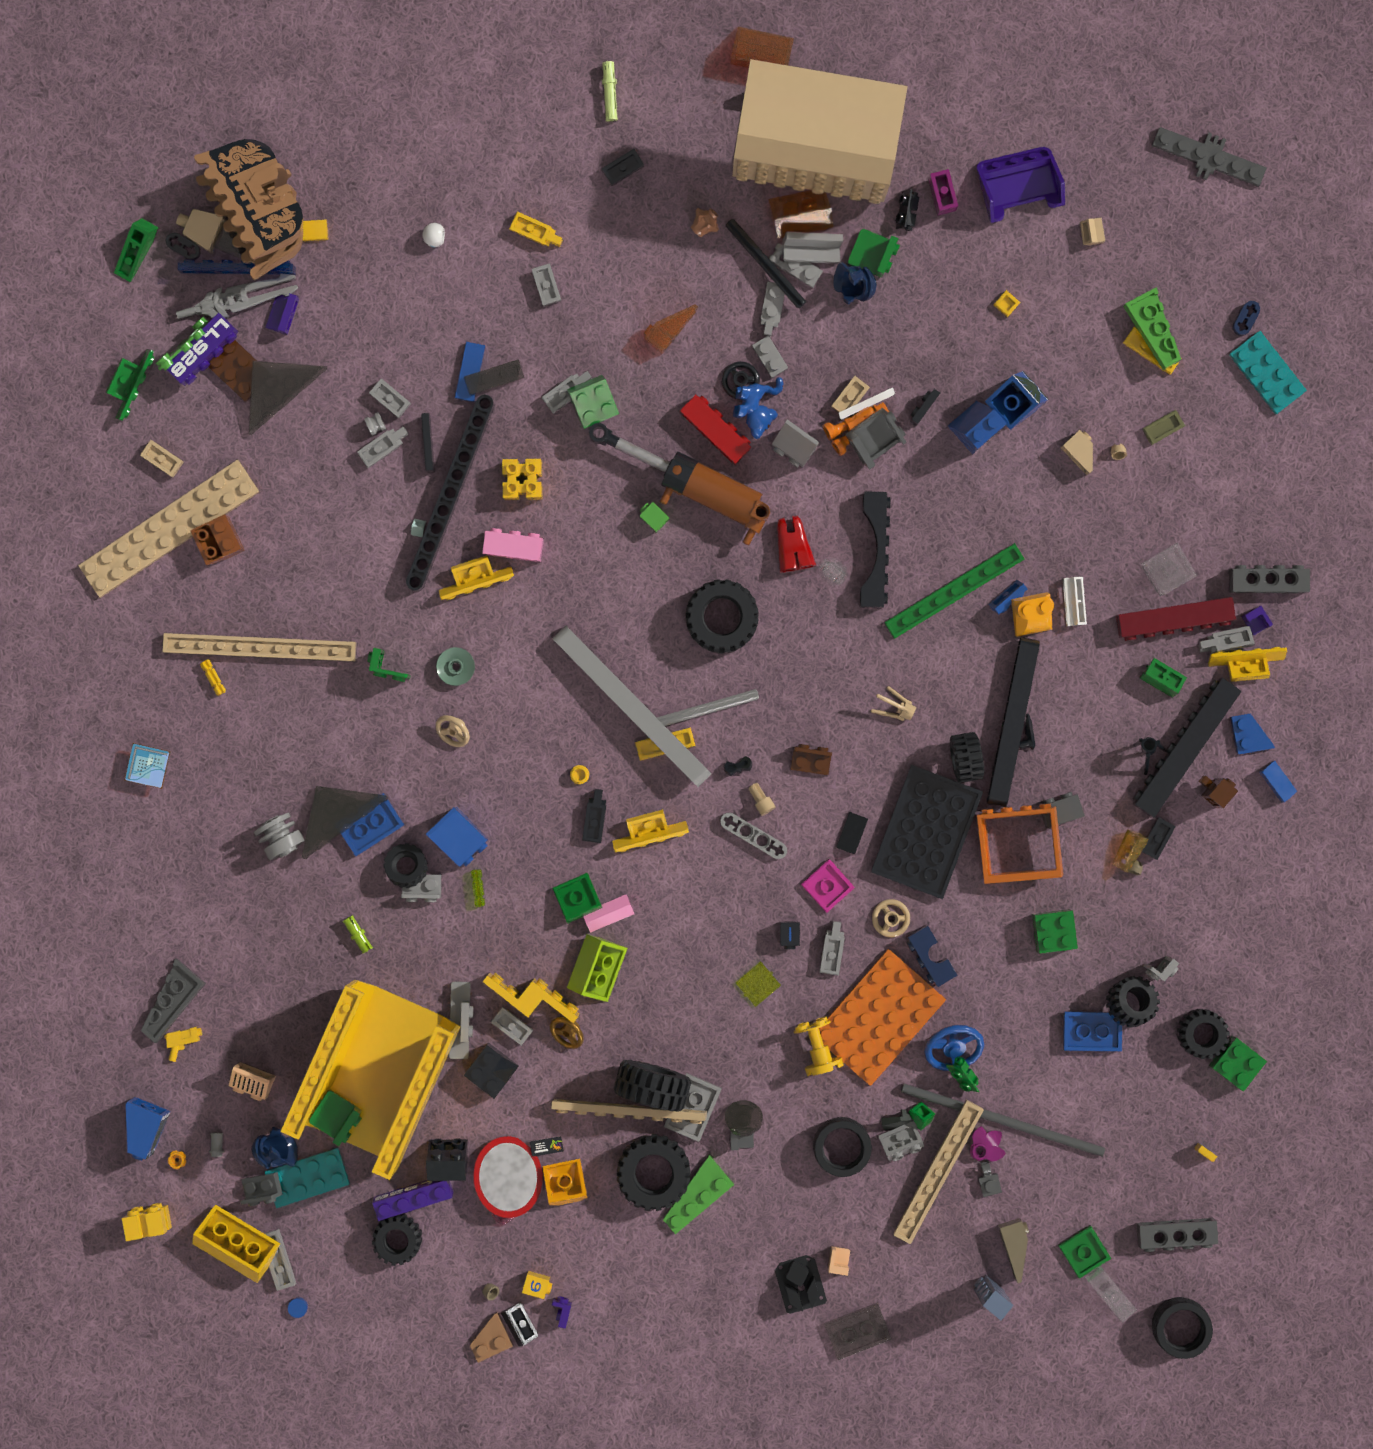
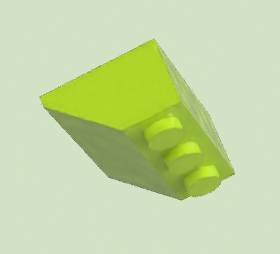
M586 934L567 988L580 995L608 1002L628 948Z

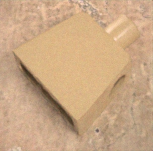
M193 209L189 217L180 213L176 224L185 227L183 235L212 253L226 220L224 217H219L216 214Z

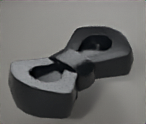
M744 756L737 763L727 761L724 765V771L729 776L734 775L736 772L750 771L752 761L747 756Z

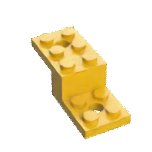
M489 973L483 980V983L527 1017L532 1014L542 1000L572 1023L579 1016L578 1008L571 1002L565 1003L562 1000L563 996L556 990L550 991L547 988L548 984L540 978L538 980L534 978L521 996L518 995L519 991L514 986L505 985L502 982L504 979L497 973Z

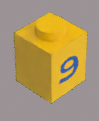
M528 1271L522 1293L544 1299L546 1294L550 1295L553 1283L549 1282V1276Z

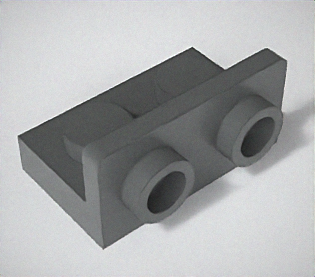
M278 1172L241 1179L246 1197L240 1201L241 1205L255 1206L260 1204V1201L268 1204L275 1202L276 1197L283 1195Z

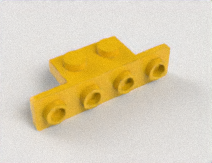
M487 555L452 566L451 570L456 584L440 589L439 595L441 600H450L455 598L456 595L468 594L480 587L487 588L498 581H508L514 576L513 569L510 566L493 572Z
M1273 647L1271 649L1256 648L1251 651L1236 650L1228 653L1215 652L1210 655L1208 666L1227 665L1231 682L1268 679L1270 677L1268 661L1284 660L1287 648Z
M662 809L626 819L630 836L613 840L612 843L615 852H625L634 847H644L649 843L662 842L671 837H681L689 833L686 821L667 826Z

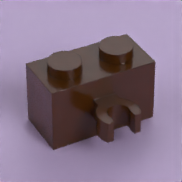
M1203 775L1198 781L1207 788L1201 796L1215 808L1224 809L1238 792L1235 788L1236 784L1229 778H1215L1212 782L1207 776Z

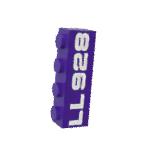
M220 313L202 329L205 334L198 341L195 339L190 341L193 346L186 353L181 351L172 359L174 363L167 370L182 385L186 386L193 383L197 378L196 375L210 365L209 361L213 357H218L223 352V347L227 343H232L237 338L236 334L239 331Z
M425 1180L374 1196L372 1204L377 1219L380 1221L451 1199L453 1197V1189L450 1181Z

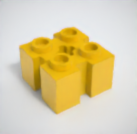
M502 459V475L507 477V482H503L504 500H520V495H526L527 500L543 499L542 483L537 482V477H542L541 459H525V464H519L518 459ZM521 475L527 477V480H524V484H520V481H517Z
M162 1203L152 1204L146 1209H143V1206L131 1208V1211H128L127 1215L122 1218L126 1241L163 1235L172 1228L168 1205L162 1206Z

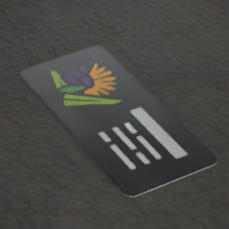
M561 1136L530 1142L532 1156L564 1151Z

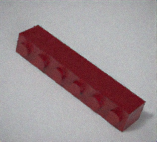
M1233 597L1116 615L1119 638H1124L1125 641L1135 640L1137 635H1143L1144 638L1154 637L1156 632H1162L1163 635L1174 634L1176 629H1181L1182 632L1193 631L1195 626H1200V629L1212 628V624L1219 623V626L1231 625V621L1236 620Z

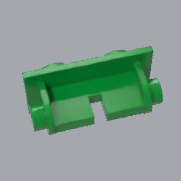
M956 1057L953 1065H946L951 1072V1076L956 1079L962 1090L966 1092H979L976 1087L979 1079L972 1069H969V1065L964 1058Z

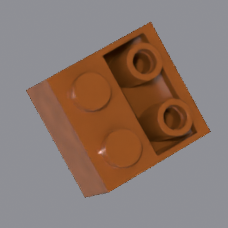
M226 514L190 530L206 565L229 559L245 551L229 516Z

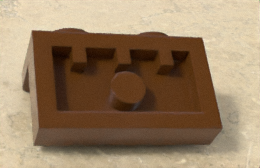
M798 744V747L793 748L790 770L829 775L832 752H828L829 748L817 747V750L809 749L810 745Z

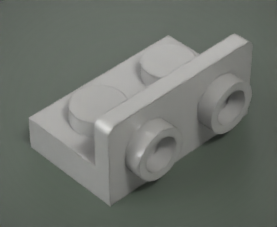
M427 874L417 886L403 887L401 898H406V902H417V898H425V902H436V899L441 898V875Z
M914 1121L879 1135L889 1161L901 1160L904 1157L903 1155L908 1153L915 1154L924 1147Z

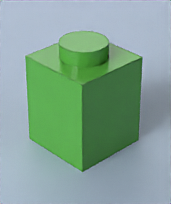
M654 502L650 505L646 503L640 510V518L656 533L670 519Z

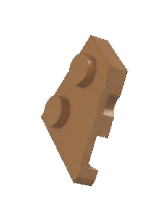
M498 1312L494 1313L470 1344L478 1363L513 1347Z

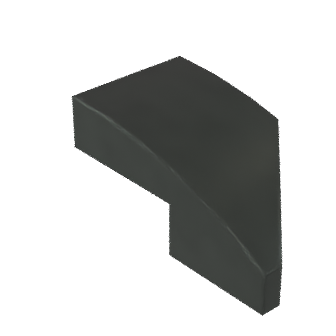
M904 1109L900 1110L901 1116L881 1118L884 1131L898 1128L914 1120L910 1113H906Z

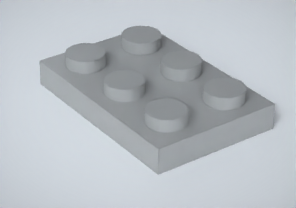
M686 1073L685 1076H688L691 1080V1086L684 1109L707 1111V1119L702 1121V1124L690 1123V1120L683 1119L682 1122H672L671 1118H667L664 1127L699 1142L722 1088Z

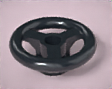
M740 361L730 364L722 375L724 391L735 399L737 387L745 386L749 382H754V384L760 383L757 370L747 362ZM744 367L748 369L753 374V376H748L746 372L737 371L735 368ZM730 372L733 375V382L735 384L733 391L727 383ZM738 377H743V378H744V382H743V383H739V382L737 381V378H738Z

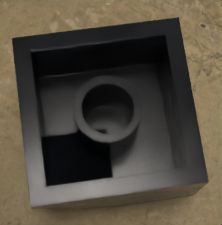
M488 1043L464 1076L495 1099L519 1065Z

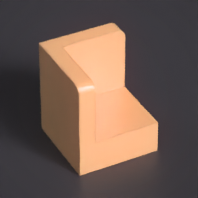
M831 1246L828 1264L829 1273L848 1276L849 1249Z

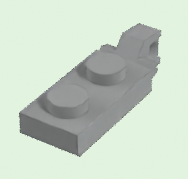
M767 282L761 315V325H765L764 336L769 335L770 337L773 327L778 328L785 295L776 283Z
M588 371L580 377L578 374L571 375L545 394L542 399L554 414L571 401L567 389L592 379V376Z
M404 427L396 432L394 429L387 430L357 451V453L369 469L403 444L401 439L409 434Z
M1250 626L1212 633L1211 636L1207 637V640L1200 641L1198 647L1200 653L1211 650V654L1215 652H1227L1251 647L1255 643Z
M833 921L832 930H827L825 934L820 973L839 976L845 939L844 932H840V921Z

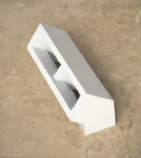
M1083 577L1063 578L1066 626L1086 625Z

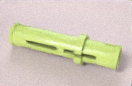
M606 61V64L605 62L602 63L606 121H617L615 90L617 79H615L614 62Z

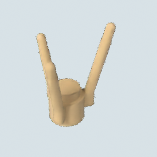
M887 686V690L902 701L900 704L880 694L876 695L877 698L897 707L896 712L899 714L871 709V713L897 718L901 721H904V719L911 720L916 710V707L911 705V701L905 699L889 686Z

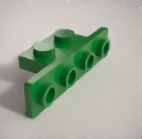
M146 349L139 366L124 358L120 359L105 392L123 401L115 417L116 419L123 421L124 418L128 417L131 410L129 408L131 401H135L139 392L137 388L146 378V368L153 363V350Z

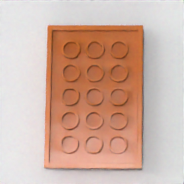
M887 949L827 1019L831 1023L819 1028L823 1044L828 1045L829 1050L834 1055L842 1057L843 1063L871 1086L946 999L891 950Z

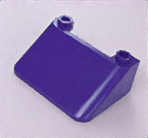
M1038 147L984 160L977 165V173L991 223L1001 221L1004 218V209L1045 199L1050 208L1065 205V182L1051 150L1047 147Z

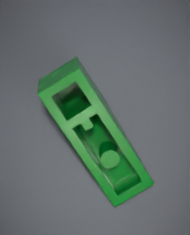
M143 218L132 223L114 274L129 282L133 280L153 244L159 227Z

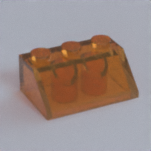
M738 26L730 64L749 68L750 59L788 66L794 38Z
M812 190L768 199L777 239L784 238L786 232L809 233L834 227L832 210L826 192L815 194Z

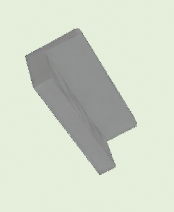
M786 232L782 240L784 261L833 264L840 262V246L843 243V234Z

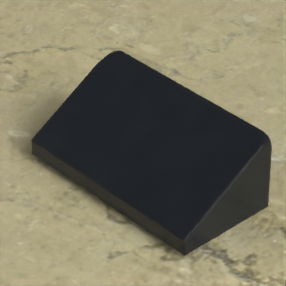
M849 812L836 848L855 855L868 818Z
M521 1302L501 1312L519 1347L525 1346L539 1336Z

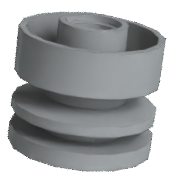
M290 813L277 815L269 819L253 832L256 837L263 833L265 834L263 838L258 840L259 843L269 841L270 844L264 849L269 861L290 854L297 849V846L305 842L299 830L289 831L295 824L294 821L285 824V821L291 817Z

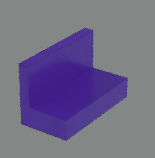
M289 293L288 297L284 295L275 297L265 328L288 335L299 302L298 296Z

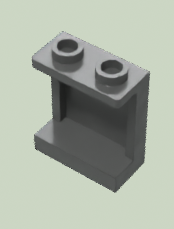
M883 408L845 434L861 462L869 470L875 466L873 460L899 442L903 445L907 443L904 439L905 432L900 426L897 427L895 424L897 419L891 411L887 412Z

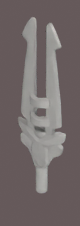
M280 274L276 279L229 287L225 293H222V287H220L214 293H207L205 298L196 304L195 307L177 311L176 315L178 319L195 314L209 316L213 319L220 313L226 318L229 317L226 310L235 313L279 295L288 297L289 293L292 294L298 289L297 285L251 298L247 297V293L294 280L296 277L291 274Z

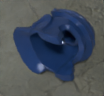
M840 262L836 267L833 280L835 291L843 294V301L848 305L854 299L863 302L867 301L876 292V279L867 267H863V269L860 266L848 267L843 262Z
M272 1127L269 1135H260L254 1140L251 1146L253 1157L258 1164L266 1169H270V1166L277 1167L284 1164L293 1167L298 1158L297 1143L292 1137H284L282 1132H280L281 1130L276 1127Z

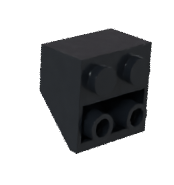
M468 1139L429 1140L426 1158L427 1181H466Z

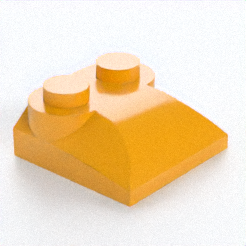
M1045 592L1011 599L1016 637L1052 630L1054 602L1050 598V593Z
M580 1159L542 1166L549 1205H563L587 1198Z

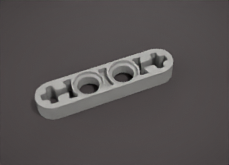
M725 813L721 817V825L726 830L773 858L782 859L786 856L787 847L779 840L733 813ZM732 816V821L738 823V820L742 821L737 828V832L733 831L735 828L733 825L725 826V817L729 818ZM747 825L751 828L749 836L741 835L740 828ZM764 835L767 837L768 842L765 846L757 844L758 836ZM771 840L775 841L772 845L779 847V845L783 846V854L776 856L775 850L770 848V851L766 850Z

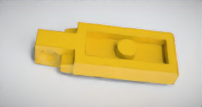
M516 212L509 227L510 231L548 247L550 243L560 247L563 241L561 237L555 235L556 230L552 229L551 226L520 212Z

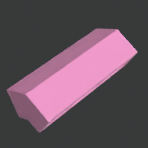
M623 895L602 904L603 908L583 917L591 933L633 915L634 911L627 895Z

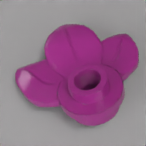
M982 1126L978 1127L972 1135L973 1144L970 1147L972 1158L978 1161L987 1159L992 1162L1003 1158L1006 1152L998 1147L1002 1138V1132L992 1130L986 1133ZM978 1147L983 1149L981 1154L976 1153Z

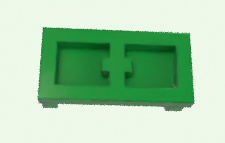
M1155 658L1148 663L1147 669L1140 676L1141 680L1172 698L1180 692L1187 679L1186 676Z

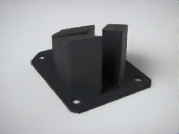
M805 1255L779 1263L775 1269V1274L787 1313L792 1314L826 1303V1295L814 1258ZM802 1285H804L805 1289L803 1291H800L798 1289V1286L801 1287Z

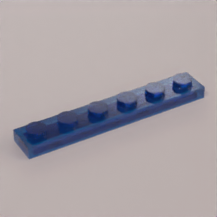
M183 260V263H178V271L181 274H250V270L255 267L254 263H244L242 260L241 263H233L232 260H222V263H214L213 260H202V263H195V260ZM286 261L266 274L296 275V267L290 261Z

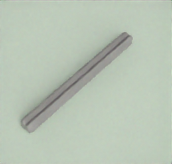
M756 689L660 716L657 719L664 726L757 700L759 699L758 691Z

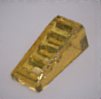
M1127 830L1112 865L1124 872H1128L1146 846L1148 838L1138 832ZM1122 859L1126 860L1125 864L1121 862Z

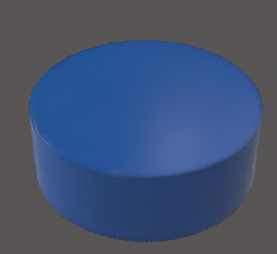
M300 1297L292 1299L288 1305V1312L294 1318L304 1316L308 1310L307 1302Z

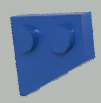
M1251 713L1230 717L1237 755L1275 748Z

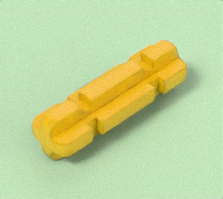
M210 660L201 662L200 666L205 671L211 686L214 687L213 690L216 695L219 696L225 693L226 689L221 684L215 669H212Z

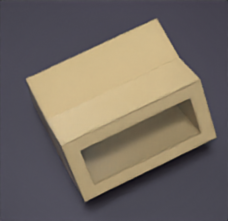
M1102 217L1086 219L1080 222L1083 245H1096L1105 242Z

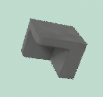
M730 1128L731 1150L754 1147V1128Z

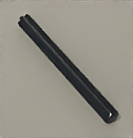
M734 219L729 220L725 225L726 228L797 308L803 307L806 300Z

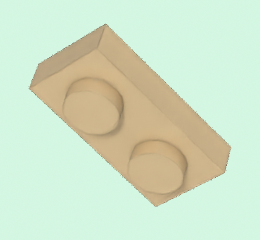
M854 376L831 407L839 413L858 404L870 387Z
M150 440L140 455L171 477L175 476L184 463L153 440Z

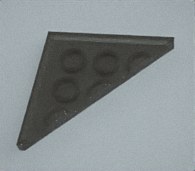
M253 360L249 435L254 434L256 430L316 380L318 376L327 370V366Z
M316 786L302 858H309L315 851L320 850L331 842L334 837L353 826L360 818L372 812L375 807L387 801L388 796Z

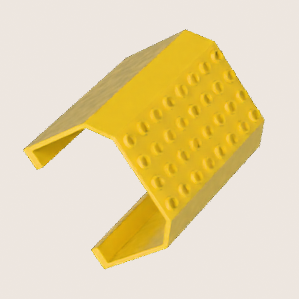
M353 980L345 985L280 1132L299 1140L305 1126L316 1128L310 1124L309 1120L326 1093L333 1091L362 1110L359 1115L362 1119L356 1127L352 1126L349 1130L351 1135L347 1143L377 1155L378 1158L372 1173L390 1180L402 1161L461 1026L443 1015L375 985Z

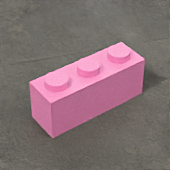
M490 528V531H485L483 555L541 562L544 539L539 538L540 534L528 533V536H523L521 532L511 530L508 534L501 533L502 529Z

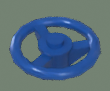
M952 1025L942 1028L927 1041L924 1050L925 1058L934 1068L949 1071L946 1065H953L955 1058L961 1056L966 1051L965 1044L976 1039V1050L970 1057L965 1059L970 1066L982 1055L985 1045L983 1036L975 1028L967 1025ZM932 1048L943 1049L945 1056L952 1059V1063L937 1061L933 1057Z

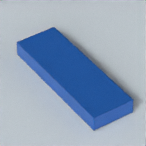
M466 342L455 399L474 402L485 345Z

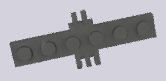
M1159 127L1152 146L1195 162V168L1198 169L1196 177H1200L1202 171H1204L1203 179L1207 180L1209 174L1213 175L1216 170L1252 185L1260 186L1267 167L1222 151L1226 142L1225 138L1221 139L1219 145L1217 144L1219 136L1215 135L1212 142L1210 141L1212 133L1208 132L1205 142L1201 143Z

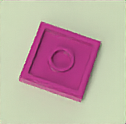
M830 859L801 884L826 913L855 888Z

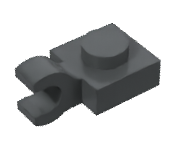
M988 1161L981 1162L983 1176L978 1177L983 1197L1002 1193L997 1172L991 1174Z

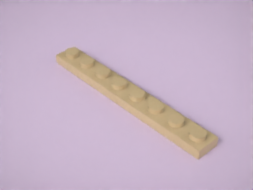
M554 1099L551 1109H556L557 1113H568V1110L575 1111V1114L579 1115L595 1112V1116H606V1113L614 1114L613 1117L617 1118L633 1115V1119H644V1116L652 1117V1120L655 1121L671 1118L672 1122H682L684 1119L690 1120V1123L702 1124V1121L707 1119V1111L683 1109L676 1112L650 1106Z
M966 1099L893 1233L894 1236L909 1244L912 1243L984 1109Z

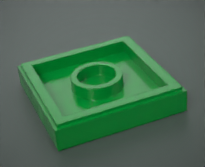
M588 873L552 888L567 923L603 908Z
M1091 1225L1058 1245L1079 1279L1112 1259Z

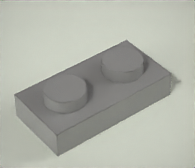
M550 263L533 268V276L543 307L560 302L561 297Z
M769 335L752 345L771 378L788 369Z
M380 379L369 392L370 395L398 418L411 405L407 399L383 379Z
M504 1007L501 1008L491 1022L521 1046L533 1031L531 1027Z

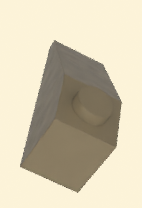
M1018 1218L999 1224L998 1227L1017 1283H1021L1028 1243L1026 1234L1029 1233L1026 1222L1022 1223V1220Z

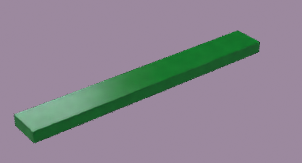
M1014 543L884 624L893 639L1025 559Z

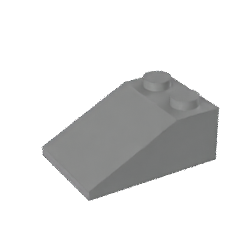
M787 420L772 446L775 453L781 457L785 455L790 458L789 462L797 468L801 466L803 468L815 452L819 442Z

